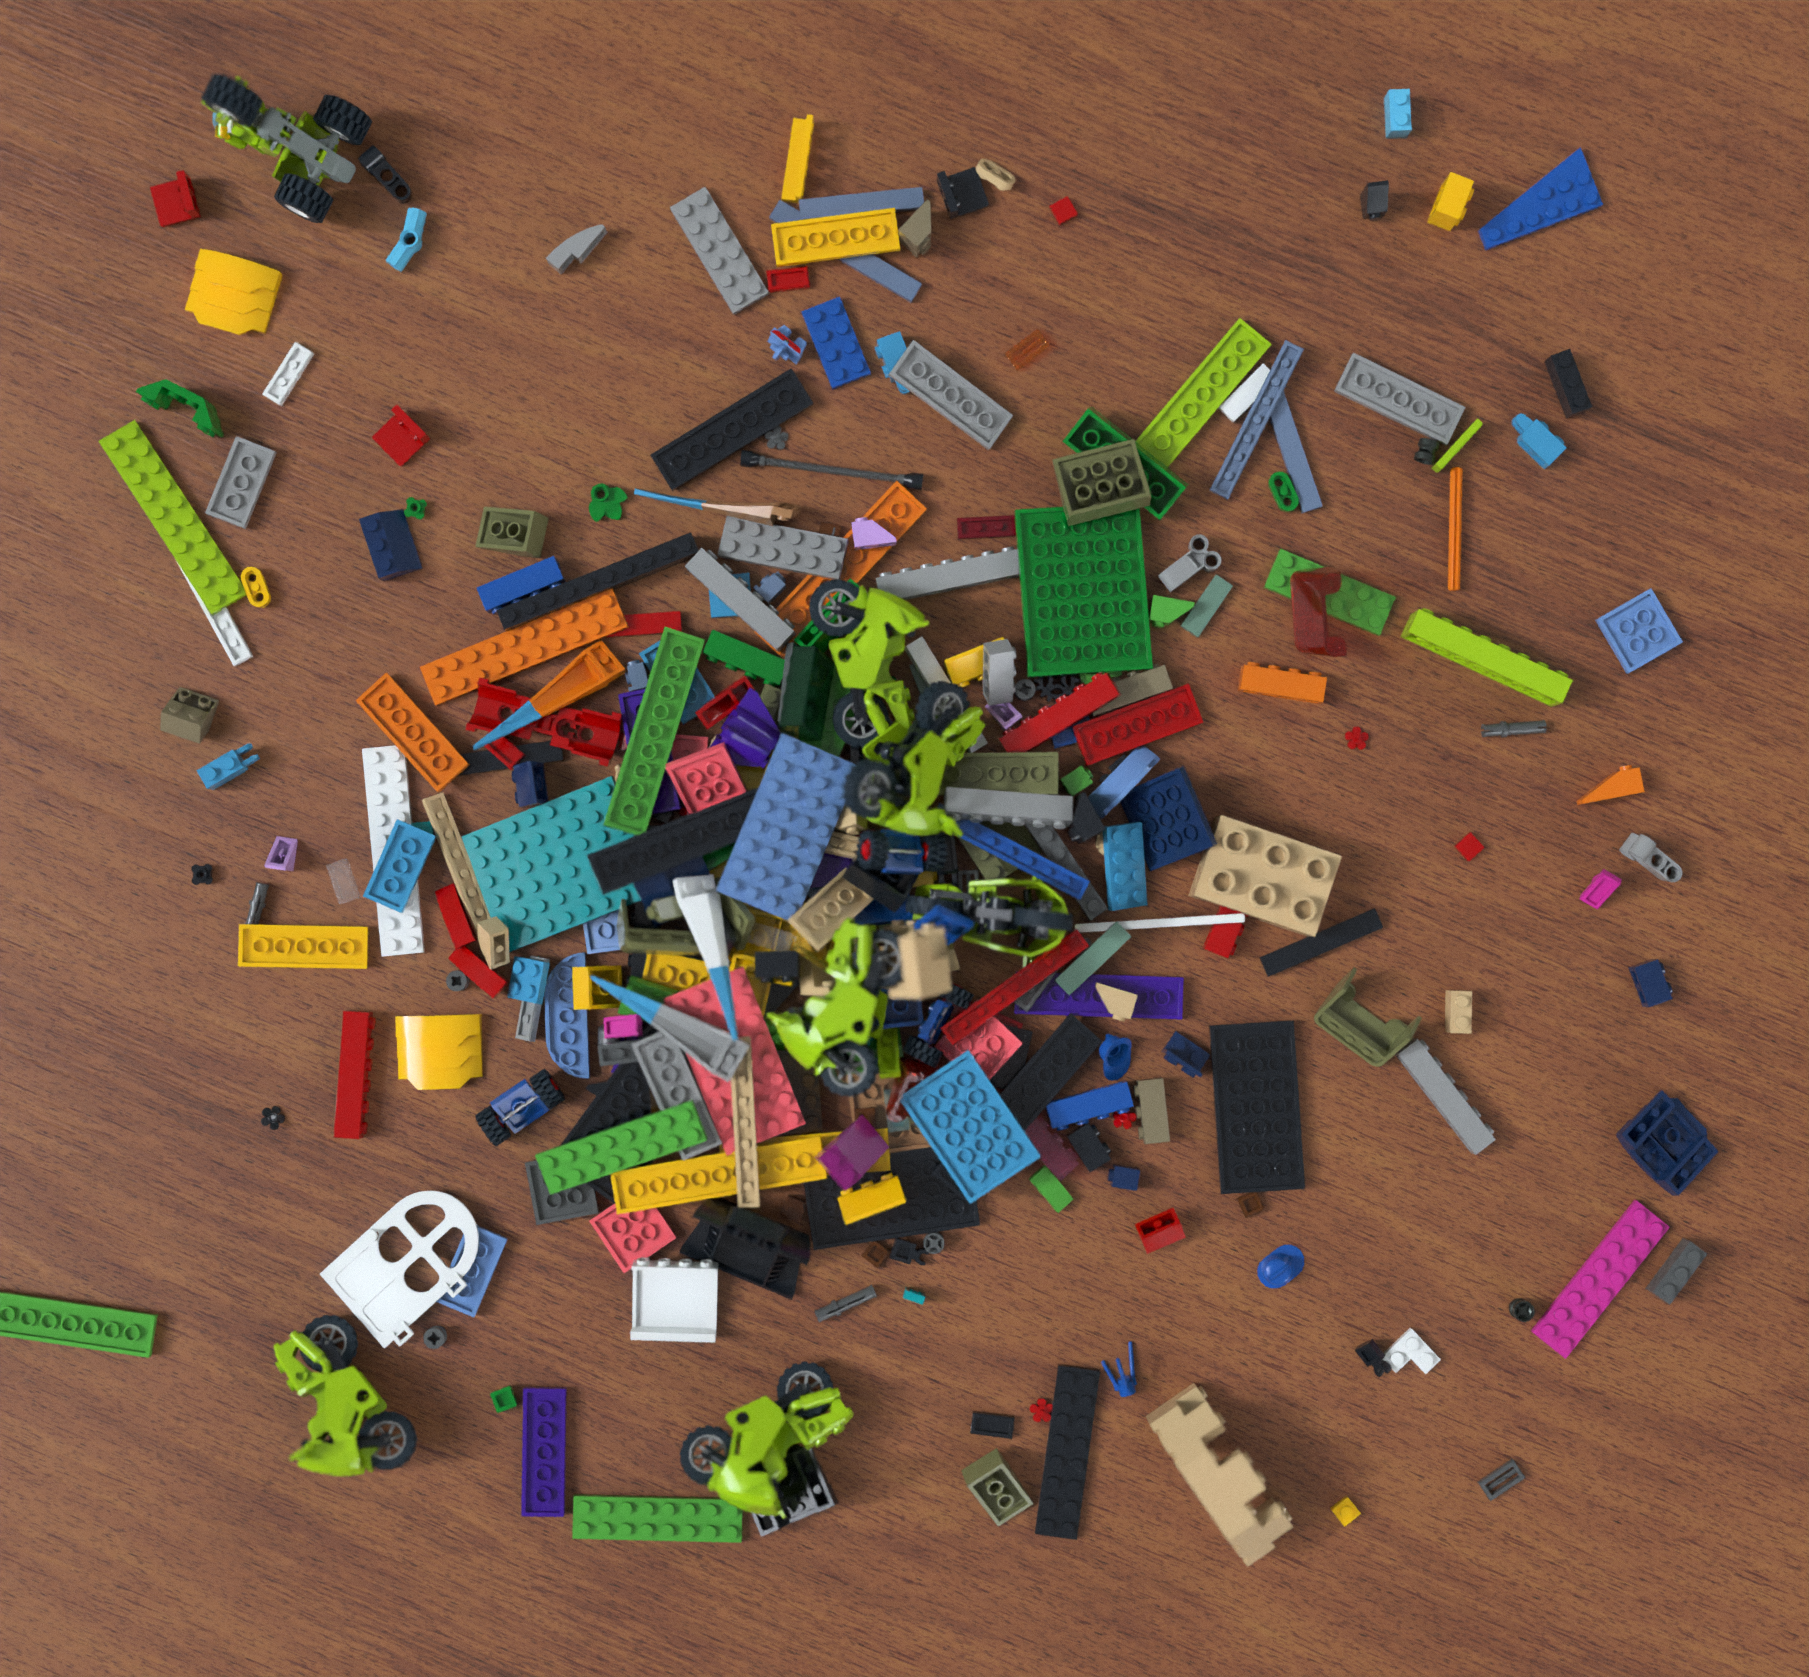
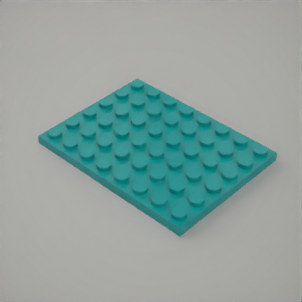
M614 776L461 837L490 917L496 916L509 930V953L617 911L620 908L621 899L626 900V907L641 901L633 884L603 896L587 859V855L634 837V835L603 826L616 784Z

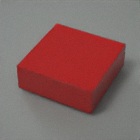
M1068 196L1049 206L1059 226L1078 214Z
M1471 832L1466 834L1454 846L1467 862L1471 861L1485 848Z

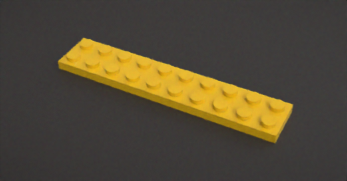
M820 1136L757 1146L759 1190L826 1179V1170L815 1158L822 1150ZM735 1151L728 1156L726 1152L688 1158L684 1161L681 1159L629 1168L610 1174L617 1214L737 1194Z

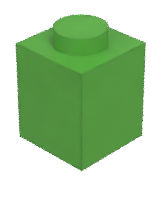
M1081 765L1059 781L1069 796H1074L1093 783L1091 779L1094 777L1087 767L1084 769Z

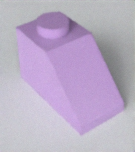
M862 517L855 519L856 522H851L855 550L896 545V537L875 521Z

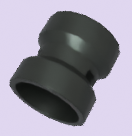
M1420 438L1418 442L1419 450L1415 453L1414 460L1419 463L1433 465L1436 459L1434 455L1438 451L1440 443L1432 439Z
M1516 1298L1509 1304V1313L1520 1322H1528L1534 1317V1307L1528 1301Z

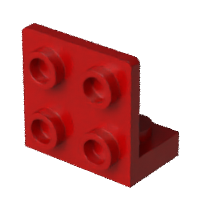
M184 170L176 172L177 180L150 187L161 227L201 217L191 177Z
M396 404L391 409L395 415L372 436V439L402 467L430 440V437Z

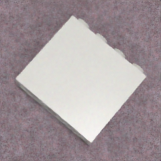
M646 1257L634 1260L631 1268L633 1270V1300L630 1340L715 1343L717 1337L718 1262H713V1260L709 1259L701 1260V1262H692L691 1259L671 1261L669 1258H661L657 1261Z

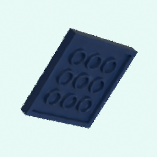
M1184 766L1132 788L1120 801L1129 823L1142 822L1144 858L1150 871L1217 845Z

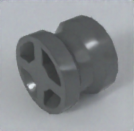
M1028 679L1018 681L1016 692L1014 693L1016 698L1021 701L1030 700L1035 694V685Z
M461 970L452 971L446 978V984L452 991L465 990L470 983V979Z
M939 1232L927 1233L923 1240L924 1248L931 1254L941 1252L945 1244L944 1237Z
M432 1326L424 1334L423 1340L425 1345L430 1349L441 1347L447 1340V1331L442 1326Z

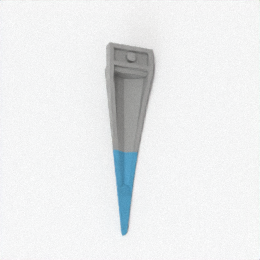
M594 975L591 976L594 982L653 1025L709 1072L727 1082L730 1081L750 1046L748 1042L739 1037L734 1041L731 1033L727 1030Z

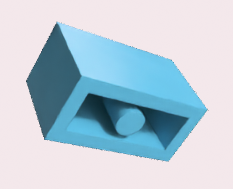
M1390 89L1384 97L1386 139L1407 138L1412 130L1410 89Z

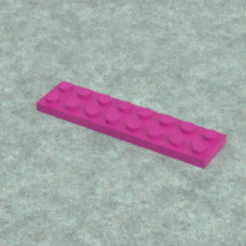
M1634 1200L1532 1328L1531 1332L1566 1359L1670 1227L1641 1203Z

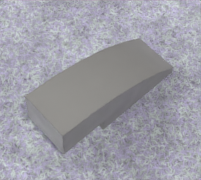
M600 224L590 227L568 238L546 257L548 264L560 274L565 271L574 259L581 264L607 234L605 226Z

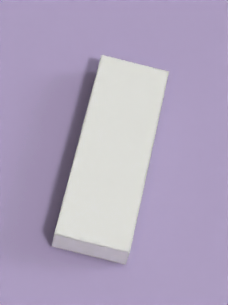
M295 342L264 390L263 395L282 406L311 361L314 353Z
M1264 363L1219 407L1233 423L1254 403L1270 371Z

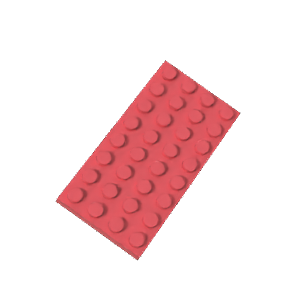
M742 966L730 971L737 1035L738 1037L751 1036L756 1143H760L802 1126L806 1122ZM712 979L664 998L666 1006L730 1032ZM686 1053L728 1156L735 1151L731 1079L727 1082L712 1074Z

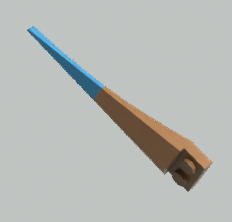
M634 489L635 495L773 526L776 519L789 521V519L800 515L802 507L784 502L737 503L706 501Z

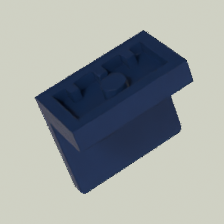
M1176 1031L1161 1051L1165 1054V1060L1175 1066L1180 1064L1183 1066L1181 1071L1192 1078L1195 1075L1198 1077L1202 1076L1200 1070L1210 1057L1209 1053Z

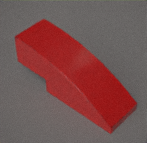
M743 675L704 704L695 714L708 730L729 715L733 709L736 710V706L743 699L749 688L754 689L746 676Z
M455 883L436 890L435 895L455 949L477 941Z
M468 946L455 949L448 957L456 967L492 998H496L509 982L497 971L490 969L487 962Z

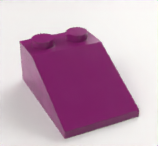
M861 1115L822 1149L815 1158L838 1186L843 1190H847L869 1170L889 1146L867 1119Z

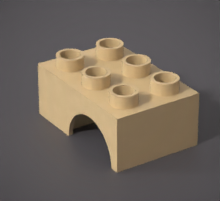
M1223 815L1215 817L1211 830L1217 845L1203 851L1188 896L1244 913L1259 919V921L1306 937H1315L1342 856Z

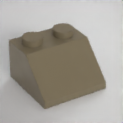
M928 199L899 229V242L916 258L920 254H926L931 248V206Z

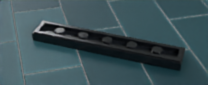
M551 741L516 746L526 755L519 764L527 761L541 763L563 761L562 748L551 746ZM489 750L465 753L461 755L470 765L458 776L509 768Z
M1373 908L1319 931L1315 937H1305L1263 955L1259 959L1267 977L1379 930L1383 928L1376 909Z

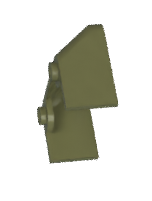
M621 899L617 919L619 948L623 952L629 954L698 956L701 954L692 931L628 928L626 900Z
M1354 967L1337 983L1317 1010L1314 1021L1319 1027L1370 1065L1380 1067L1412 1039L1422 1017L1418 1016L1408 1026L1398 1019H1390L1388 1022L1383 1023L1353 1000L1356 995V988L1351 984V981L1357 972V969Z

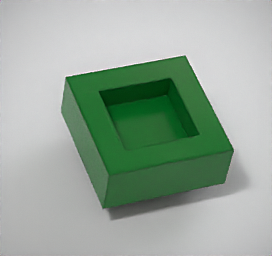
M511 1385L490 1393L497 1413L518 1405Z

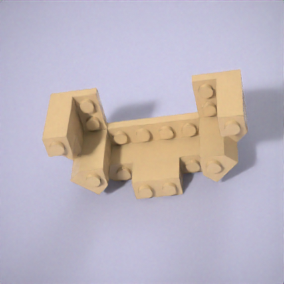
M903 919L891 921V925L883 926V930H892L902 936L899 937L903 980L892 986L881 987V989H889L890 998L922 999L952 991L944 925L935 926V923L922 924V928L914 930V923L918 919L908 920L906 923H904ZM802 935L794 936L795 951L800 953V994L826 996L836 985L835 976L826 972L829 962H826L829 951L825 950L824 945L817 952ZM858 938L855 939V947L858 943ZM889 944L887 951L890 954L896 950ZM880 945L879 950L883 952L884 945ZM892 956L890 960L897 964L898 956ZM889 965L887 974L895 968Z
M1193 1383L1148 1414L1146 1418L1153 1431L1158 1434L1168 1454L1172 1456L1186 1481L1231 1546H1234L1233 1548L1248 1567L1275 1548L1273 1541L1293 1528L1290 1523L1293 1518L1279 1500L1276 1503L1273 1497L1256 1509L1252 1507L1250 1502L1247 1503L1266 1489L1263 1485V1482L1266 1480L1259 1470L1254 1471L1250 1464L1253 1461L1246 1451L1242 1454L1238 1448L1217 1463L1219 1457L1213 1449L1208 1450L1205 1445L1226 1431L1222 1425L1225 1423V1420L1219 1411L1214 1413L1205 1400L1208 1395L1202 1386L1197 1388Z

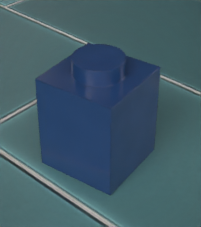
M1113 1164V1169L1109 1168L1107 1181H1110L1111 1187L1137 1191L1140 1169Z

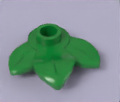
M596 484L591 490L592 501L589 505V513L592 519L598 522L605 515L612 520H620L622 516L620 503L628 498L625 492L618 487L609 488L606 484ZM600 491L605 492V496L603 498L598 497V493Z

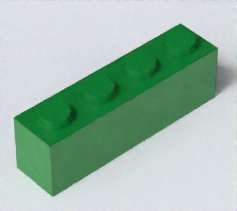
M851 578L848 580V582H851L856 587H860ZM837 592L832 597L834 601H838L840 592ZM843 593L842 603L851 600L848 595ZM829 601L825 606H832L833 604ZM822 609L825 618L831 614L832 609ZM834 614L829 621L839 624L838 616ZM841 615L842 623L850 617ZM811 620L796 636L794 641L817 661L829 648V641L838 639L839 636H831L822 632Z
M712 629L703 650V654L707 656L706 660L715 664L718 661L726 664L725 668L736 672L739 669L744 671V676L756 680L758 677L764 680L763 684L781 687L784 659Z

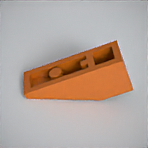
M1632 765L1619 767L1620 771L1613 772L1578 799L1577 805L1645 792L1640 767L1632 768Z

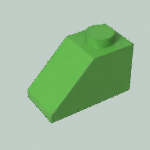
M1153 595L1149 609V623H1152L1153 627L1164 628V625L1168 626L1194 607L1195 602Z

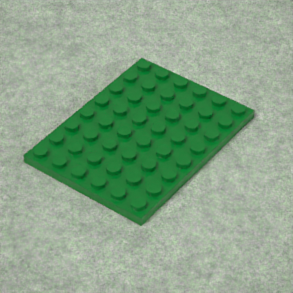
M1063 507L1016 509L1014 515L1028 678L1153 669L1140 508L1068 526Z

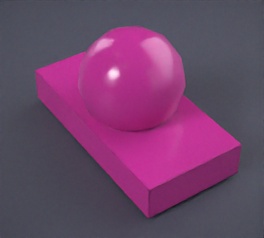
M1603 869L1593 877L1590 885L1582 892L1579 899L1598 910L1621 884L1622 879Z
M638 1014L603 1018L604 1039L642 1036V1017Z

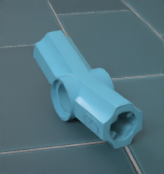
M408 208L400 240L385 260L400 272L405 268L414 253L418 252L422 247L421 238L427 215L425 211L417 208ZM411 237H415V242L411 245H408L407 240Z

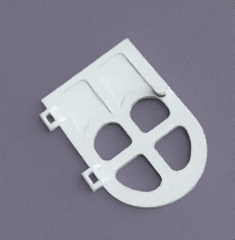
M440 1191L417 1192L403 1198L324 1269L320 1275L383 1348H386L392 1341L401 1346L414 1335L409 1326L446 1292L454 1298L467 1286L462 1278L470 1270L477 1256L479 1247L477 1224L469 1209L452 1195ZM423 1204L438 1205L444 1210L445 1219L426 1237L420 1236L406 1220L407 1211ZM391 1226L398 1227L412 1243L411 1251L398 1262L385 1260L379 1250L380 1237ZM452 1227H457L464 1234L465 1246L459 1263L454 1268H449L434 1252L433 1245ZM419 1257H424L439 1274L438 1283L426 1292L414 1291L405 1282L404 1275L406 1269ZM459 1282L461 1286L453 1291L451 1288ZM403 1331H406L408 1334L400 1340L398 1336Z

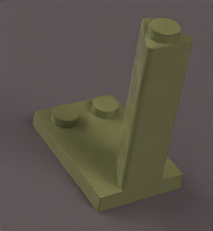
M721 877L715 878L716 888ZM717 891V894H720L721 908L724 910L737 938L734 947L737 951L743 950L756 918L742 901ZM676 895L653 900L651 906L647 908L648 917L659 922L685 917L677 902Z

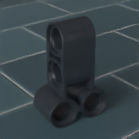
M371 145L357 158L371 176H374L399 203L410 201L412 191L409 185L385 160L386 158L374 145ZM384 172H391L393 174L390 181L382 180ZM401 187L407 189V194L404 197L396 195L397 190Z

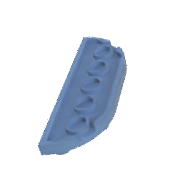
M586 952L563 959L548 976L544 993L545 1032L547 1049L553 1061L564 1072L572 1076L590 1078L588 1009H574L572 967H586Z

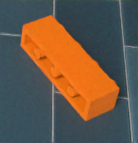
M1247 662V665L1244 664L1241 667L1239 692L1321 704L1324 701L1327 678L1322 677V673L1309 672V675L1301 674V670L1291 668L1289 671L1280 670L1281 667L1268 665V668L1260 667L1259 663Z

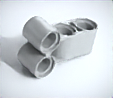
M1198 534L1193 536L1188 544L1189 552L1158 575L1170 593L1201 569L1213 572L1220 566L1221 556L1215 551H1207L1209 542L1204 535ZM1195 540L1203 542L1204 548L1202 550L1194 548L1193 542ZM1214 557L1216 566H1208L1206 558Z
M1631 833L1619 849L1623 855L1631 860H1636L1662 881L1677 882L1682 877L1681 867L1660 851L1653 840L1643 834L1638 836L1635 833ZM1653 856H1655L1654 864L1651 863V858ZM1670 868L1671 874L1667 876V870Z

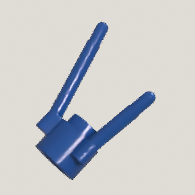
M1131 1341L1128 1342L1131 1378L1129 1375L1125 1376L1119 1358H1116L1121 1377L1117 1381L1104 1360L1101 1361L1113 1383L1115 1391H1119L1120 1397H1127L1136 1393L1135 1385H1137V1381L1135 1378Z

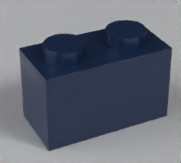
M1651 959L1628 967L1642 1007H1652L1672 999V987L1669 982H1666L1664 977L1665 968L1658 959Z

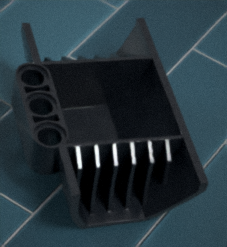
M721 1197L705 1200L693 1214V1218L700 1220V1222L682 1245L679 1253L700 1262L704 1259L718 1262L719 1270L792 1300L795 1294L800 1263L808 1265L810 1260L809 1234L747 1208H739L737 1204Z

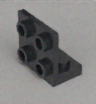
M976 167L946 176L945 171L937 173V184L950 220L989 206Z

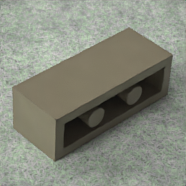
M1163 1078L1136 1080L1137 1085H1133L1134 1097H1138L1139 1106H1136L1137 1119H1141V1127H1138L1139 1140L1143 1139L1144 1144L1170 1142Z

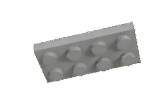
M236 436L205 513L246 529L277 452Z

